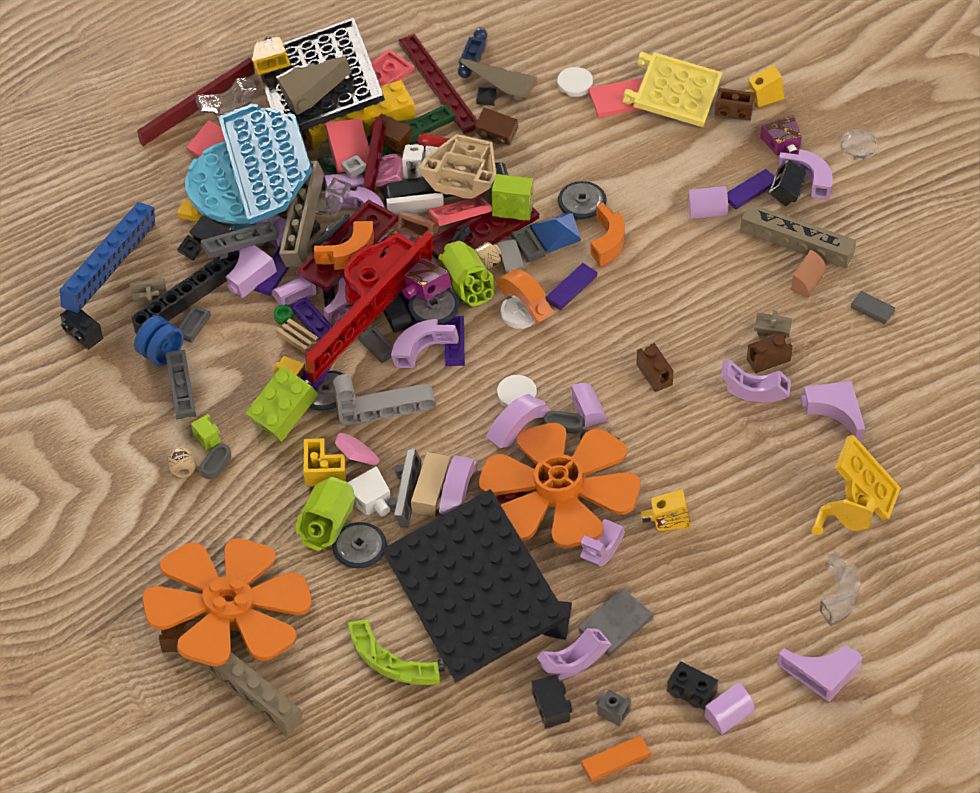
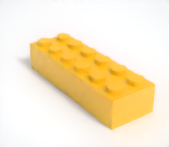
M402 80L380 86L385 101L328 122L361 119L365 135L369 134V126L375 121V117H378L381 113L397 121L415 119V104ZM319 124L308 130H303L313 151L330 146L325 124Z

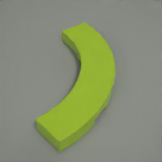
M369 619L348 622L350 637L356 651L374 670L388 678L416 685L440 684L438 662L423 663L400 660L378 644L370 628Z

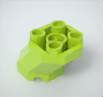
M456 241L447 244L444 247L443 255L440 254L438 257V263L440 267L449 271L451 287L457 297L472 307L487 303L494 295L493 274L486 269L475 250L464 242Z
M330 477L315 485L302 512L298 515L295 531L297 535L300 534L301 542L304 546L320 551L336 542L349 514L353 510L356 498L354 489L346 481Z

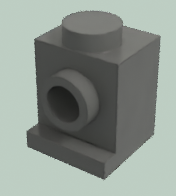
M608 690L606 694L601 693L597 698V715L620 727L631 711V699H625L611 690Z

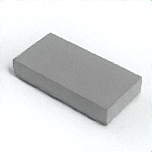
M516 239L498 242L497 246L502 253L500 257L505 274L513 269L525 271Z

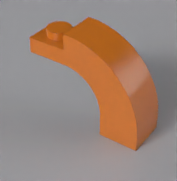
M604 203L596 205V218L606 229L607 233L590 242V255L599 266H603L615 259L622 251L625 240V222L620 212L613 214L610 208H607Z
M373 221L354 222L353 234L343 244L314 246L315 264H334V270L344 269L351 255L356 254L361 248L373 245Z
M513 269L495 280L505 297L513 294L522 301L536 324L554 313L544 297L546 293L542 287L525 271Z

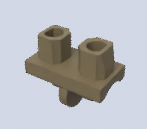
M156 277L149 281L136 280L134 283H130L133 303L141 301L151 303L152 300L167 292L165 278Z
M773 310L772 315L757 312L754 331H757L759 336H766L768 333L777 335L784 332L786 337H789L792 318L777 316V311Z

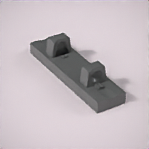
M269 221L201 240V248L205 251L208 258L219 256L220 259L228 257L229 252L254 245L262 248V243L278 239V232Z
M185 350L167 352L165 354L176 420L195 417L196 411Z
M415 448L407 449L405 464L396 465L395 473L398 479H401L399 494L397 498H391L388 502V506L391 512H395L394 517L399 522L401 528L409 527L412 512L411 500L418 481L422 461Z

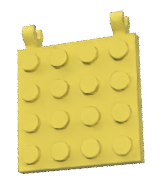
M640 52L637 65L640 67L648 66L639 92L636 93L626 89L622 102L625 104L634 103L636 108L704 127L722 77V72L655 52L653 56Z

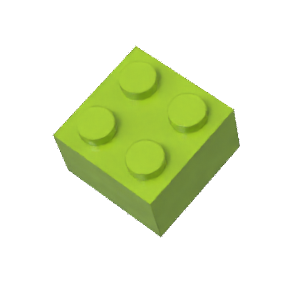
M496 174L492 188V216L530 221L533 208V178Z

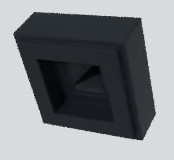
M479 87L476 104L494 106L497 88Z
M187 235L177 248L179 253L192 261L202 250L201 242L190 235Z

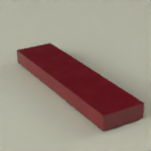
M375 117L363 183L364 188L375 192L386 131V124L382 117Z

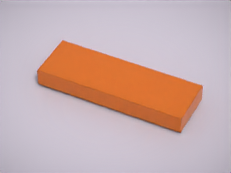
M641 735L582 760L581 765L589 780L593 782L650 757L651 752Z

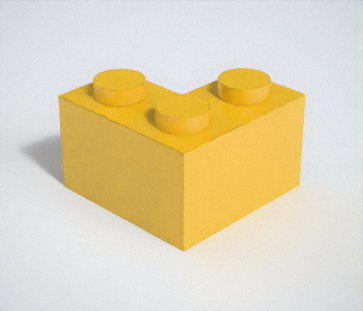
M324 438L304 439L305 486H315L330 477L346 481L345 455H326Z

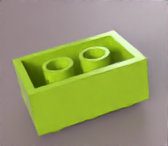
M281 366L245 414L254 423L282 442L319 394L307 382Z

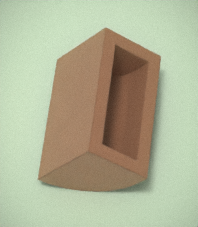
M403 212L399 213V221L396 223L395 230L415 237L422 236L428 231L435 237L440 226L431 219Z
M809 251L794 273L791 290L808 298L826 272L824 260L814 251Z

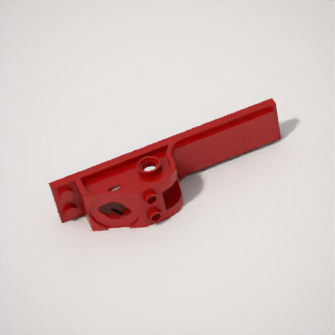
M426 231L414 243L403 235L396 233L387 237L382 242L361 248L356 254L351 255L344 268V279L346 282L345 298L352 307L305 355L307 381L314 384L406 287L405 274L423 257L429 261L433 258V234ZM389 248L387 253L380 258L384 250Z

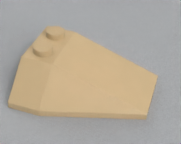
M456 134L424 158L419 167V172L435 191L460 196L464 199H473L493 186L496 175L493 143Z

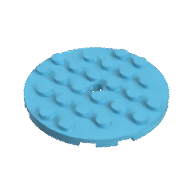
M226 142L215 144L204 150L203 155L198 159H194L188 168V174L185 177L188 199L197 211L210 219L230 224H249Z

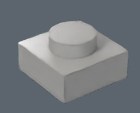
M357 155L341 163L342 169L350 178L366 171V164Z

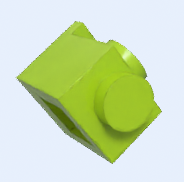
M209 414L191 423L193 436L206 451L220 444V431L216 424L211 423Z

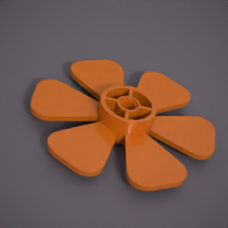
M547 423L528 428L518 434L517 445L536 464L535 469L507 455H493L484 464L479 478V488L483 493L491 489L495 496L535 490V492L501 504L521 540L525 541L533 537L550 506L555 507L552 529L553 542L561 548L579 546L584 535L598 540L604 532L603 523L579 501L581 497L618 515L630 513L636 506L641 489V481L637 475L623 472L584 478V476L624 461L627 457L626 445L605 430L592 429L584 434L573 457L564 455L567 438L564 426L559 423Z
M241 538L228 541L224 552L225 576L218 577L207 550L197 543L185 544L161 559L160 571L163 575L203 592V594L154 586L145 590L143 594L146 621L154 629H169L198 615L202 616V620L179 638L177 649L181 656L206 665L221 666L230 659V631L238 629L248 652L257 660L266 661L273 659L295 644L297 635L292 626L252 609L254 607L286 614L302 615L311 608L312 599L305 577L301 574L288 572L253 588L249 586L275 563L276 554L271 547Z

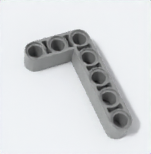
M339 375L333 381L339 420L345 426L428 411L436 406L433 389L429 384L355 397L352 379L349 375Z

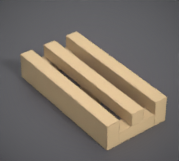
M290 318L287 320V324L284 323L281 329L278 328L276 330L279 337L305 354L319 341L317 336Z

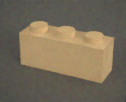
M426 453L411 500L412 513L436 517L440 509L442 491L451 463V456Z

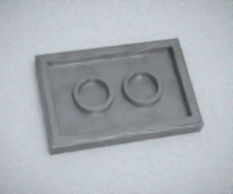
M622 588L578 627V631L583 634L587 628L599 629L612 644L605 651V654L610 657L653 619L654 614Z

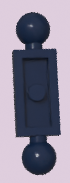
M477 28L474 31V37H469L459 59L458 75L461 78H468L472 74V70L460 62L461 58L479 62L482 57L488 36L484 28Z

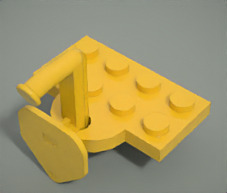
M854 435L847 436L835 465V469L847 481L845 487L847 499L826 503L821 506L814 526L811 529L815 535L823 534L825 520L827 516L835 515L846 528L852 531L868 529L873 512L882 521L888 520L901 489Z

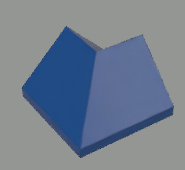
M562 213L530 225L531 230L546 253L581 241L573 213Z

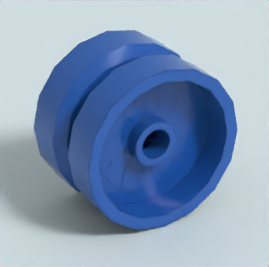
M153 316L138 330L134 341V348L136 352L148 358L157 366H165L167 364L165 353L179 351L183 345L184 334L181 329L170 324L161 316Z

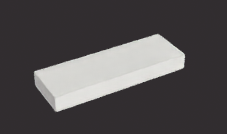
M443 193L386 199L387 210L396 215L403 212L412 214L427 212L429 209L444 205Z

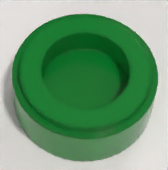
M281 305L275 308L273 312L274 320L278 324H287L289 318L293 320V310L291 307Z

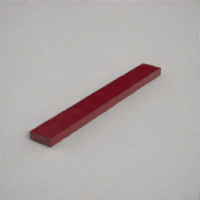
M415 33L399 39V45L437 98L454 113L455 123L463 134L476 130L475 125L478 120Z
M250 57L138 129L139 143L145 146L255 73L253 60Z

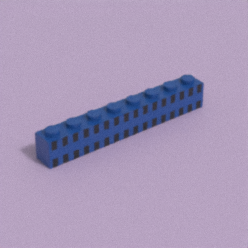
M137 202L59 289L61 308L79 313L154 227L155 208L141 202Z

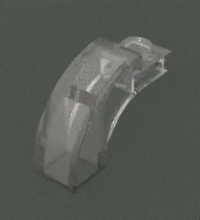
M236 79L228 91L219 95H197L195 101L201 113H214L215 118H219L224 113L249 105L257 95L258 89L253 79Z

